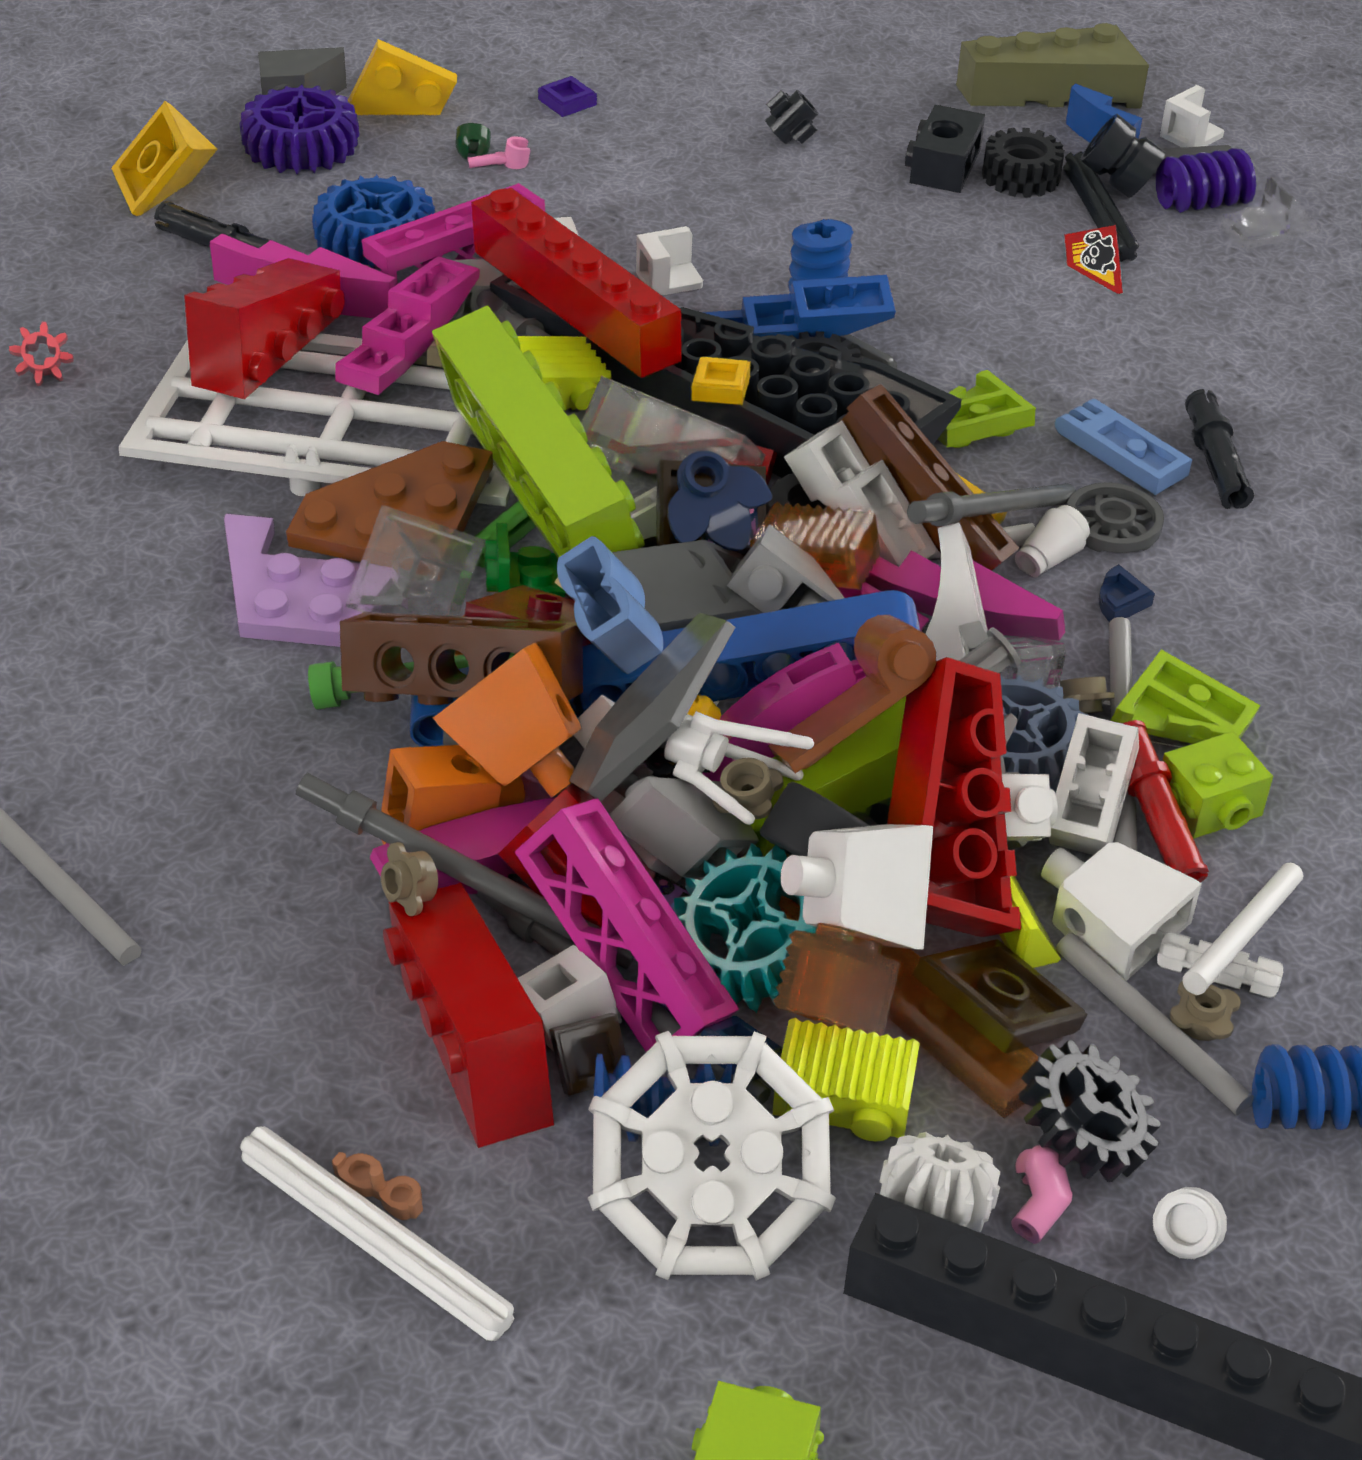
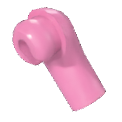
M1040 1145L1025 1149L1016 1160V1173L1026 1174L1022 1181L1030 1186L1032 1196L1011 1221L1014 1231L1033 1244L1041 1241L1072 1201V1191L1066 1168L1059 1164V1154L1050 1147L1042 1148Z

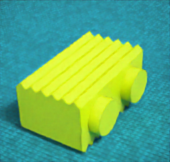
M517 336L521 352L524 353L529 350L535 357L540 367L544 384L553 382L558 389L565 406V411L569 408L572 411L576 408L581 411L594 407L611 378V370H606V363H601V357H596V350H591V343H586V337Z
M796 1017L790 1019L781 1058L822 1099L829 1097L834 1111L829 1114V1125L851 1129L856 1136L868 1141H884L890 1136L896 1138L905 1136L920 1043L915 1039L906 1041L901 1036L893 1039L888 1034L879 1036L876 1032L867 1034L862 1029L853 1031L849 1027L840 1029L835 1024L827 1027L822 1022L814 1024L810 1020L801 1022ZM774 1090L772 1115L782 1116L793 1108Z

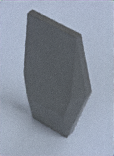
M699 612L621 695L595 727L569 781L593 798H598L600 802L613 790L626 798L625 792L633 783L640 780L632 772L658 747H666L668 738L680 727L736 627L727 620Z

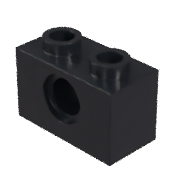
M935 104L928 119L920 120L916 141L910 140L907 147L905 166L911 167L909 183L961 193L981 151L985 114Z

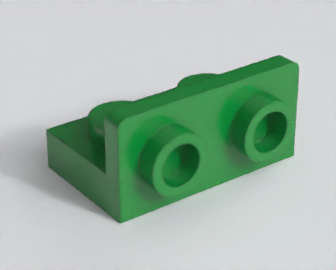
M496 523V540H485L486 592L498 593L524 585L565 597L564 589L555 583L558 577V558L549 549L540 546H526L520 548L518 552H510L507 523Z

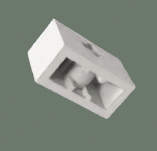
M1078 713L1056 791L1058 812L1056 822L1051 826L1050 844L1095 855L1105 845L1114 841L1139 750L1138 727Z

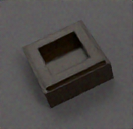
M608 1013L549 1029L564 1094L568 1096L594 1089L597 1054L603 1055L607 1072L612 1074L621 1055H626L617 1014Z

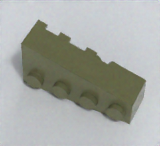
M1100 23L1092 28L1083 29L1062 27L1055 32L1045 33L1025 31L1018 33L1016 36L999 38L981 36L977 40L961 42L956 86L970 106L1024 107L1026 101H1036L1047 105V107H1064V102H1069L1071 87L1074 84H1078L1113 97L1112 102L1125 103L1126 108L1141 109L1149 64L1119 27L1108 23Z

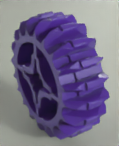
M302 84L298 88L285 86L284 89L278 91L269 89L267 95H256L254 101L245 104V111L241 113V121L239 123L242 145H244L245 154L251 156L252 162H262L264 169L276 166L279 173L287 169H294L297 175L301 169H309L315 174L317 167L322 166L331 170L333 162L345 163L346 156L354 155V148L358 146V137L360 135L354 105L348 103L347 97L336 95L335 90L322 91L320 86L304 88Z

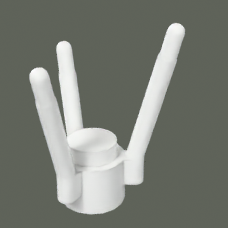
M697 711L693 716L687 714L680 727L668 738L665 748V759L677 763L673 770V776L692 783L747 825L753 824L755 816L704 776L702 772L705 769L715 772L724 756L734 760L755 758L764 762L769 769L778 770L782 776L793 780H801L803 778L802 770L795 774L781 761L728 743L729 739L726 736L802 749H811L814 746L812 738L784 731L717 720Z

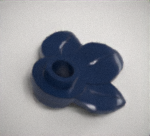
M711 451L691 453L684 458L677 471L679 490L672 497L668 505L670 529L679 543L696 541L705 533L710 541L724 549L743 551L749 543L752 531L749 509L758 508L770 502L773 498L771 491L762 476L749 467L729 466L720 455ZM699 473L707 474L713 484L709 487H703L696 483L694 475Z

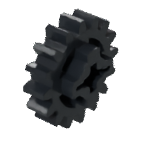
M1067 1040L1060 1049L1054 1044L1050 1045L1022 1075L1021 1079L1027 1086L1019 1093V1100L1033 1107L1024 1117L1026 1124L1041 1127L1043 1135L1038 1143L1042 1148L1053 1146L1056 1150H1060L1059 1164L1063 1167L1074 1160L1079 1163L1081 1173L1087 1179H1090L1098 1170L1107 1182H1113L1121 1173L1128 1177L1148 1159V1155L1159 1144L1152 1134L1161 1127L1160 1121L1146 1114V1111L1154 1104V1100L1150 1096L1137 1093L1135 1089L1140 1078L1136 1074L1127 1076L1122 1070L1119 1071L1120 1059L1115 1055L1105 1062L1100 1059L1096 1045L1090 1044L1081 1053L1073 1040Z

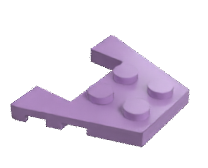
M226 514L224 518L239 634L243 638L340 647V621L363 612L379 613L384 607V599L395 586L401 587L411 575L410 573L375 565L354 563L343 558L323 560L296 557L289 553L270 555L267 552L274 535L273 518Z

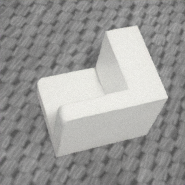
M1196 85L1166 100L1160 137L1181 148L1208 146L1223 138L1224 130L1209 123L1211 111L1202 107L1205 93L1204 88Z
M688 227L637 235L636 273L642 282L662 296L701 289L703 287V279L691 263L692 232Z

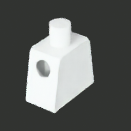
M885 824L814 831L809 837L808 856L791 855L785 860L781 869L782 888L789 895L804 896L803 918L808 925L877 946L923 950L933 826Z
M1119 842L1108 843L1086 862L1080 860L1064 848H1058L1047 859L1041 873V877L1059 889L1052 920L1054 926L1064 935L1074 933L1126 981L1159 952L1162 938L1166 932L1179 934L1191 924L1202 884L1196 879Z

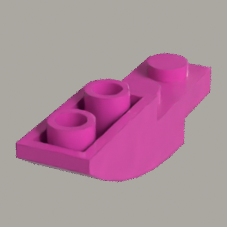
M838 642L807 655L776 672L733 704L720 717V720L788 732L865 678L866 674L857 659L849 660ZM726 736L730 744L770 758L775 757L768 747L770 743ZM724 756L715 772L710 771V773L702 774L711 781H720L724 768L735 760Z

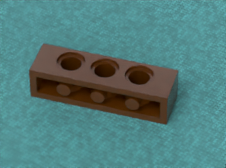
M363 612L340 621L342 691L364 692V700L371 702L394 701L399 699V694L417 695L419 704H449L453 702V697L459 698L509 660L510 653L517 654L523 648L536 642L542 649L565 696L570 700L583 693V636L576 622ZM402 648L406 649L413 658V672L408 670L401 660ZM456 650L461 652L468 661V675L462 673L456 666L454 659Z

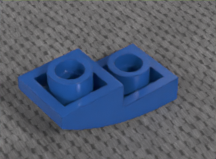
M1074 84L1071 87L1066 124L1089 143L1101 127L1115 114L1120 115L1136 128V138L1139 139L1142 118L1111 107L1113 99L1111 96L1078 84Z

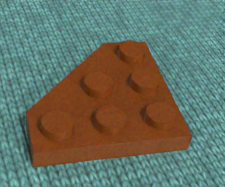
M441 441L305 494L286 531L288 546L441 580L493 469V453L489 450Z

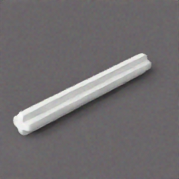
M259 1126L254 1129L250 1136L243 1139L240 1145V1149L243 1151L241 1156L243 1162L480 1336L489 1341H496L510 1328L514 1320V1307L509 1301L272 1130Z

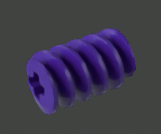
M1232 148L1228 151L1216 150L1212 153L1200 152L1196 155L1185 154L1178 158L1166 157L1162 160L1156 171L1157 198L1164 209L1170 208L1173 203L1176 210L1180 213L1186 212L1190 204L1196 211L1202 210L1206 202L1211 208L1219 207L1222 200L1227 206L1235 205L1238 199L1243 204H1249L1253 201L1256 193L1255 168L1250 156L1243 149Z

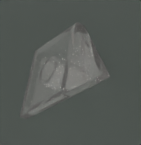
M382 505L346 601V607L360 612L460 617L486 540Z

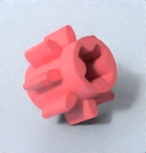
M42 322L40 325V332L31 334L26 328L21 327L20 332L24 339L22 345L9 346L10 354L23 357L24 360L17 365L15 369L16 374L20 376L30 371L35 374L34 379L37 386H41L43 383V376L50 374L55 379L62 381L63 377L59 369L61 362L71 363L74 360L72 354L60 352L59 347L68 340L66 333H61L54 338L48 334L49 330L46 322ZM45 343L48 345L49 352L55 356L46 357L44 365H36L33 355L28 353L29 351H37L39 344Z

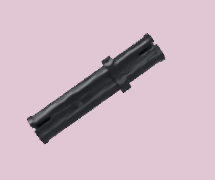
M169 201L162 202L154 215V219L160 220L155 222V226L159 230L176 234L207 247H210V241L220 234H225L256 248H260L270 241L250 233L246 226L237 223L227 225L197 212L184 209Z
M1204 389L1194 391L1185 400L1186 411L1194 426L1191 433L1194 443L1204 452L1213 481L1218 489L1222 506L1225 509H1230V496L1235 509L1245 508L1253 501L1254 492L1246 478L1241 460L1232 442L1231 436H1233L1234 432L1230 420L1221 414L1216 395L1211 390H1208L1206 395Z

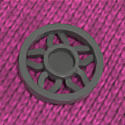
M1112 482L1095 483L1078 489L1068 499L1067 505L1078 510L1087 520L1090 534L1086 539V545L1094 551L1114 553L1144 551L1153 546L1161 535L1164 523L1163 510L1153 497L1138 488ZM1095 498L1094 506L1078 507L1084 501ZM1153 521V527L1147 531L1144 525Z

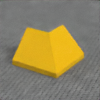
M164 101L111 169L131 213L135 216H140L192 182L218 149L180 112Z

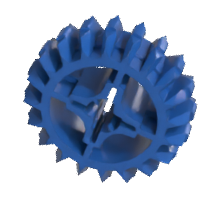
M377 174L374 178H364L360 175L358 180L355 181L344 179L341 181V186H329L327 193L318 195V203L314 205V214H312L314 238L317 240L318 248L322 247L375 269L377 266L363 256L362 239L434 214L435 206L433 205L432 197L425 194V189L419 186L413 187L410 180L399 182L396 176L385 179L379 178Z

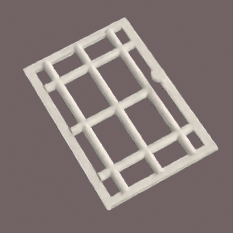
M319 333L301 350L348 355L362 345V339ZM187 340L119 445V456L289 478L292 493L298 496H305L309 492L320 489L321 482L333 484L371 469L320 462V459L379 466L417 451L341 441L352 419L448 431L449 434L446 442L465 446L470 435H474L460 412L363 400L367 391L348 385L341 397L258 387L245 400L191 386ZM427 350L414 364L427 365ZM299 351L281 368L335 375L336 363L345 356ZM412 365L402 376L393 382L450 390L444 369ZM178 397L213 401L200 422L165 418ZM235 404L331 416L320 438L223 425ZM158 437L173 440L188 441V443L183 444L176 442L153 440L152 438ZM219 445L249 450L285 454V457L214 448L210 446ZM298 456L306 457V460L299 459ZM494 464L487 479L491 483L485 484L477 503L506 507L512 490Z

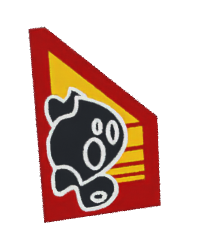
M1116 225L1064 234L1067 266L1113 292L1122 294L1123 288Z

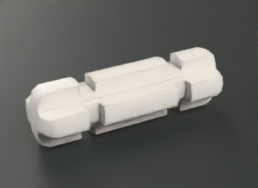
M1166 932L1160 944L1157 964L1161 968L1181 973L1183 967L1190 969L1212 943L1200 940L1199 945L1189 943L1191 938L1189 936ZM1240 951L1214 981V983L1239 990L1241 984L1251 986L1249 993L1273 998L1280 987L1283 965L1278 961L1261 956L1258 957L1257 962L1248 960L1250 953Z

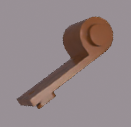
M877 615L868 619L859 628L854 639V653L866 677L788 731L792 734L812 738L814 746L811 749L769 744L768 747L773 755L795 774L801 769H807L829 754L835 745L921 686L931 676L936 665L934 644L925 633L891 615Z

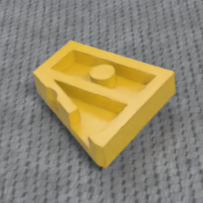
M378 39L350 94L348 103L354 105L357 115H440L457 83V74Z

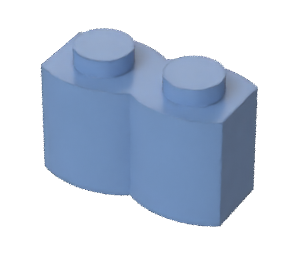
M591 536L558 558V579L564 591L575 601L574 616L579 630L622 672L629 674L662 653V631L654 617L645 609V595L641 583L598 538Z

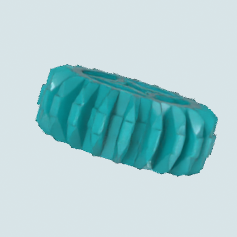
M751 843L746 856L738 858L734 852L726 849V863L718 867L704 860L703 870L706 876L702 880L686 877L685 888L690 896L673 898V908L679 920L720 979L721 985H724L736 1005L744 998L747 1007L757 1013L765 997H771L773 1003L782 1008L784 1002L783 992L793 987L795 992L805 995L807 986L803 978L806 975L824 978L825 967L820 958L836 956V944L832 936L837 935V933L806 924L803 918L804 896L789 895L783 890L781 885V869L787 859L785 851L775 845L764 857L760 848ZM781 896L787 897L800 905L798 921L787 919L785 912L781 911L779 906ZM712 933L721 935L729 949L726 960L710 952L709 945Z

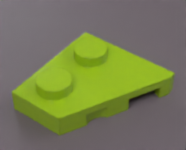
M984 370L976 374V386L967 392L966 388L958 386L949 392V394L962 399L961 408L937 440L947 448H961L968 446L972 441L992 436H1009L1015 430L1035 426L1036 408L989 370Z
M1161 649L1117 706L1111 721L1122 724L1132 720H1140L1145 723L1146 731L1149 735L1194 744L1234 731L1241 738L1252 723L1261 705Z

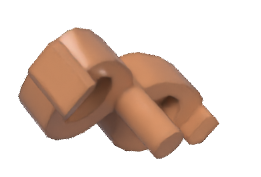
M339 1152L332 1160L334 1174L339 1180L362 1196H373L380 1200L383 1208L395 1218L400 1220L416 1219L423 1211L421 1186L415 1179L408 1176H397L389 1181H385L380 1162L368 1154L358 1153L346 1158L345 1153Z

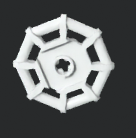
M665 1031L655 1036L656 1043L602 1097L594 1096L588 1110L593 1113V1194L588 1197V1201L592 1211L600 1210L657 1268L655 1275L668 1280L670 1275H753L757 1281L770 1275L769 1267L823 1211L831 1212L836 1197L831 1194L829 1114L834 1111L829 1097L822 1099L765 1043L767 1036L754 1031L752 1036H672L669 1031ZM686 1064H738L732 1083H721L718 1081L690 1083ZM666 1072L675 1092L649 1118L631 1109L630 1107ZM755 1072L793 1109L775 1119L746 1090ZM801 1128L802 1180L782 1175L783 1146L781 1141V1135L798 1131ZM621 1129L639 1134L642 1138L641 1175L621 1180ZM704 1137L707 1141L713 1142L721 1138L725 1141L728 1147L724 1157L730 1163L729 1166L722 1172L714 1166L708 1167L704 1172L698 1169L694 1164L700 1154L698 1148L694 1145L698 1139ZM648 1191L676 1220L668 1237L666 1238L630 1200ZM774 1191L793 1201L757 1237L747 1220ZM721 1225L720 1227L733 1228L737 1246H685L690 1227Z

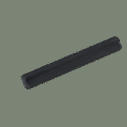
M1082 151L1075 155L1071 152L1065 156L1066 163L1063 169L1097 228L1116 225L1120 262L1126 259L1133 261L1137 257L1136 250L1139 248V243L1098 174L1081 161Z

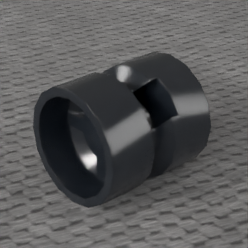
M1115 114L1093 137L1080 159L1098 175L1110 174V184L1126 197L1131 198L1151 178L1166 153L1148 137L1137 139L1136 128L1120 115Z

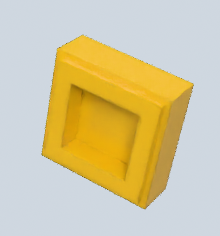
M700 357L691 385L692 401L742 405L750 379V362L746 360Z

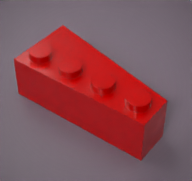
M287 258L257 269L256 275L242 274L236 276L233 283L229 285L216 283L208 286L207 292L204 294L191 292L184 295L191 386L245 400L341 315L345 296L340 287V270Z
M949 657L936 661L931 676L921 686L906 695L887 824L933 826L926 923L974 936L988 937L1021 930L1019 907H1012L1010 877L1017 876L1015 850H1008L1005 813L1012 812L1010 788L1003 785L1000 758L1001 755L1007 753L1000 673Z
M462 883L438 888L432 900L423 902V909L419 915L408 916L404 906L397 901L389 902L392 927L383 929V938L392 966L401 964V974L407 995L411 1001L416 1000L419 1005L426 1032L434 1041L477 1147L480 1148L554 1126L543 1021Z

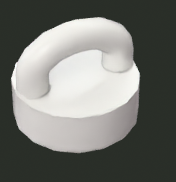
M1184 1187L1168 1193L1158 1202L1153 1214V1230L1158 1242L1168 1253L1179 1258L1196 1259L1211 1253L1223 1242L1227 1231L1226 1214L1222 1204L1212 1193L1197 1187Z

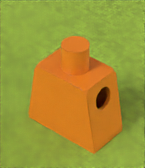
M536 642L520 650L433 717L436 723L504 786H507L528 769H530L551 798L571 784L569 780L575 768L558 746L580 731L581 726L542 649Z
M460 745L390 749L381 811L420 831L433 825L485 810L523 803L525 791L520 776L507 786L500 784Z

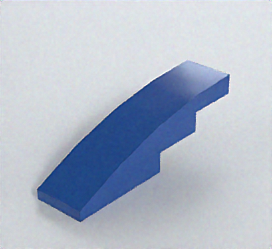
M872 275L792 281L790 294L743 297L741 310L702 313L753 326L755 336H776L777 334H782L786 336L793 335L799 339V332L808 331L810 337H815L816 331L824 332L825 338H830L832 334L839 336L848 335L895 318L896 310L888 276Z

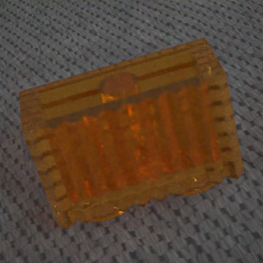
M777 501L771 507L750 540V546L752 547L765 529L771 525L811 555L833 584L839 588L862 590V583H865L866 577H869V572L872 571L873 565H876V559H879L880 556L876 514L871 510L864 513L860 508L857 511H852L848 508L844 512L840 507L833 510L827 506L823 510L819 505L813 509L809 504L800 506L797 503L792 507L788 502L782 506Z
M817 923L815 933L795 930L789 934L793 943L787 946L786 950L790 956L783 960L786 969L779 974L783 982L776 986L780 995L773 999L779 1009L818 1023L822 1022L826 1026L835 1024L840 1029L846 1027L853 1031L862 1029L867 1034L876 1032L879 1036L884 1035L901 963L881 955L882 943L855 936L856 932L850 929L826 923Z

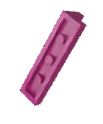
M518 183L506 187V189L513 188L545 211V200ZM490 194L362 239L363 256L379 267L381 272L395 277L396 285L398 284L397 271L413 265L420 269L437 256L442 257L444 254L452 251L458 253L455 260L476 259L473 257L475 248L471 202Z
M598 798L561 809L515 851V854L578 950L583 952L607 974L617 1004L616 1007L646 1052L656 1043L655 1036L660 1034L651 1020L652 1001L666 1004L681 1028L672 1036H697L702 1033L704 1028L723 1021L740 1010L724 985H721L720 979ZM555 838L567 855L566 876L555 874L540 852ZM582 894L594 896L603 909L602 929L590 927L582 916ZM617 947L630 950L638 962L637 983L625 980L617 969Z

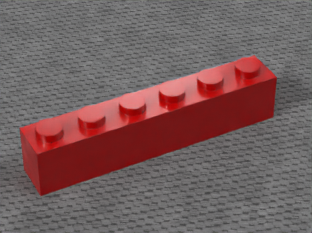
M513 188L497 189L491 192L489 196L471 202L475 253L637 376L643 378L682 361L681 309Z

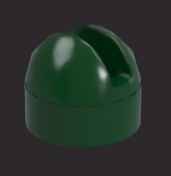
M465 123L457 127L455 144L458 153L463 159L467 160L468 153L481 156L489 152L491 131L489 128L478 123Z

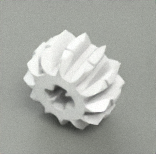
M927 1132L919 1133L918 1137L907 1135L899 1137L897 1144L890 1148L888 1160H884L879 1181L882 1183L880 1195L981 1232L984 1222H987L991 1209L996 1207L1000 1190L998 1185L1000 1171L993 1165V1158L986 1152L973 1150V1145L970 1142L960 1143L954 1141L948 1134L943 1138L934 1137Z

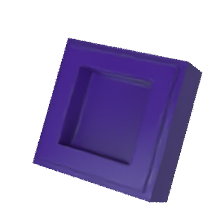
M569 76L539 87L538 100L561 117H565L596 106L597 93L573 76Z

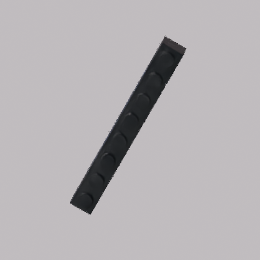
M875 1193L850 1245L843 1294L1264 1460H1362L1361 1377Z

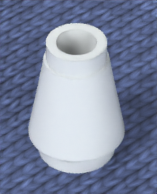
M1068 505L1047 510L1021 549L1016 553L1015 562L1018 568L1036 578L1083 550L1086 545V539L1090 534L1087 520L1078 510Z

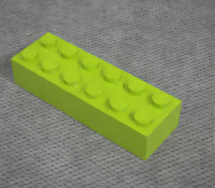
M489 305L432 330L454 405L484 450L492 451L493 463L556 557L559 558L591 536L598 538L611 552L644 547L645 543L640 529L630 516V512L636 510V505L629 488L623 480L614 482L611 478L612 472L604 453L598 446L592 449L589 447L586 432L575 413L569 416L566 415L564 412L565 406L558 389L553 382L544 384L540 367L533 354L529 350L524 353L521 352L519 339L511 323L508 320L501 323Z

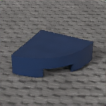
M1118 564L1105 575L1099 593V606L1109 622L1116 617L1128 618L1152 606L1155 593Z

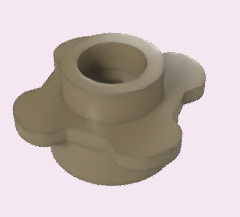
M1084 677L1060 681V687H1063V699L1073 698L1079 700V710L1085 714L1103 712L1102 702L1115 698L1114 692H1107L1105 677Z
M741 758L731 762L724 768L720 777L722 790L755 816V819H762L770 814L773 809L771 799L774 792L781 789L784 783L782 774L778 770L769 769L764 762L755 758ZM713 800L714 807L717 811H719L720 813H729L727 810H725L723 807H721L718 803H716Z
M391 843L387 850L389 862L384 864L381 871L383 891L388 901H397L404 906L408 916L419 915L423 909V902L432 900L437 892L438 874L435 863L425 851L406 852L403 843Z
M1181 981L1177 989L1181 997L1179 1005L1173 1006L1170 1011L1172 1023L1185 1034L1197 1040L1211 1041L1231 1036L1234 1025L1230 1018L1231 1014L1240 1008V997L1230 989L1221 990L1214 985H1210L1203 994L1195 995L1188 992L1183 985V981Z

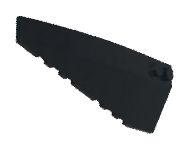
M503 274L490 282L491 292L523 317L535 318L544 326V331L549 335L586 337L523 288H515L507 284L512 280ZM684 307L680 308L682 361L643 378L637 376L586 337V343H591V350H596V357H601V363H606V370H611L610 379L688 428L710 430L721 437L774 450L777 453V458L772 473L781 478L788 474H793L784 456L817 433L838 423L849 412L847 407L853 401L879 384L885 387L932 445L961 408L962 399L883 362L865 357L860 364L842 360V351L822 346L818 353L796 347V338L777 334L776 336H755L753 326ZM700 357L746 360L750 362V379L742 405L692 401L691 385Z

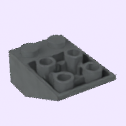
M706 540L612 552L641 583L645 595V609L657 621L662 632L685 628L699 612L724 620L763 613L727 587L737 565L744 558L741 553L724 549Z

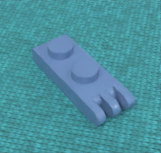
M1096 399L1085 402L1082 406L1072 409L1069 414H1063L1055 420V428L1059 434L1154 495L1189 476L1192 463L1191 458Z

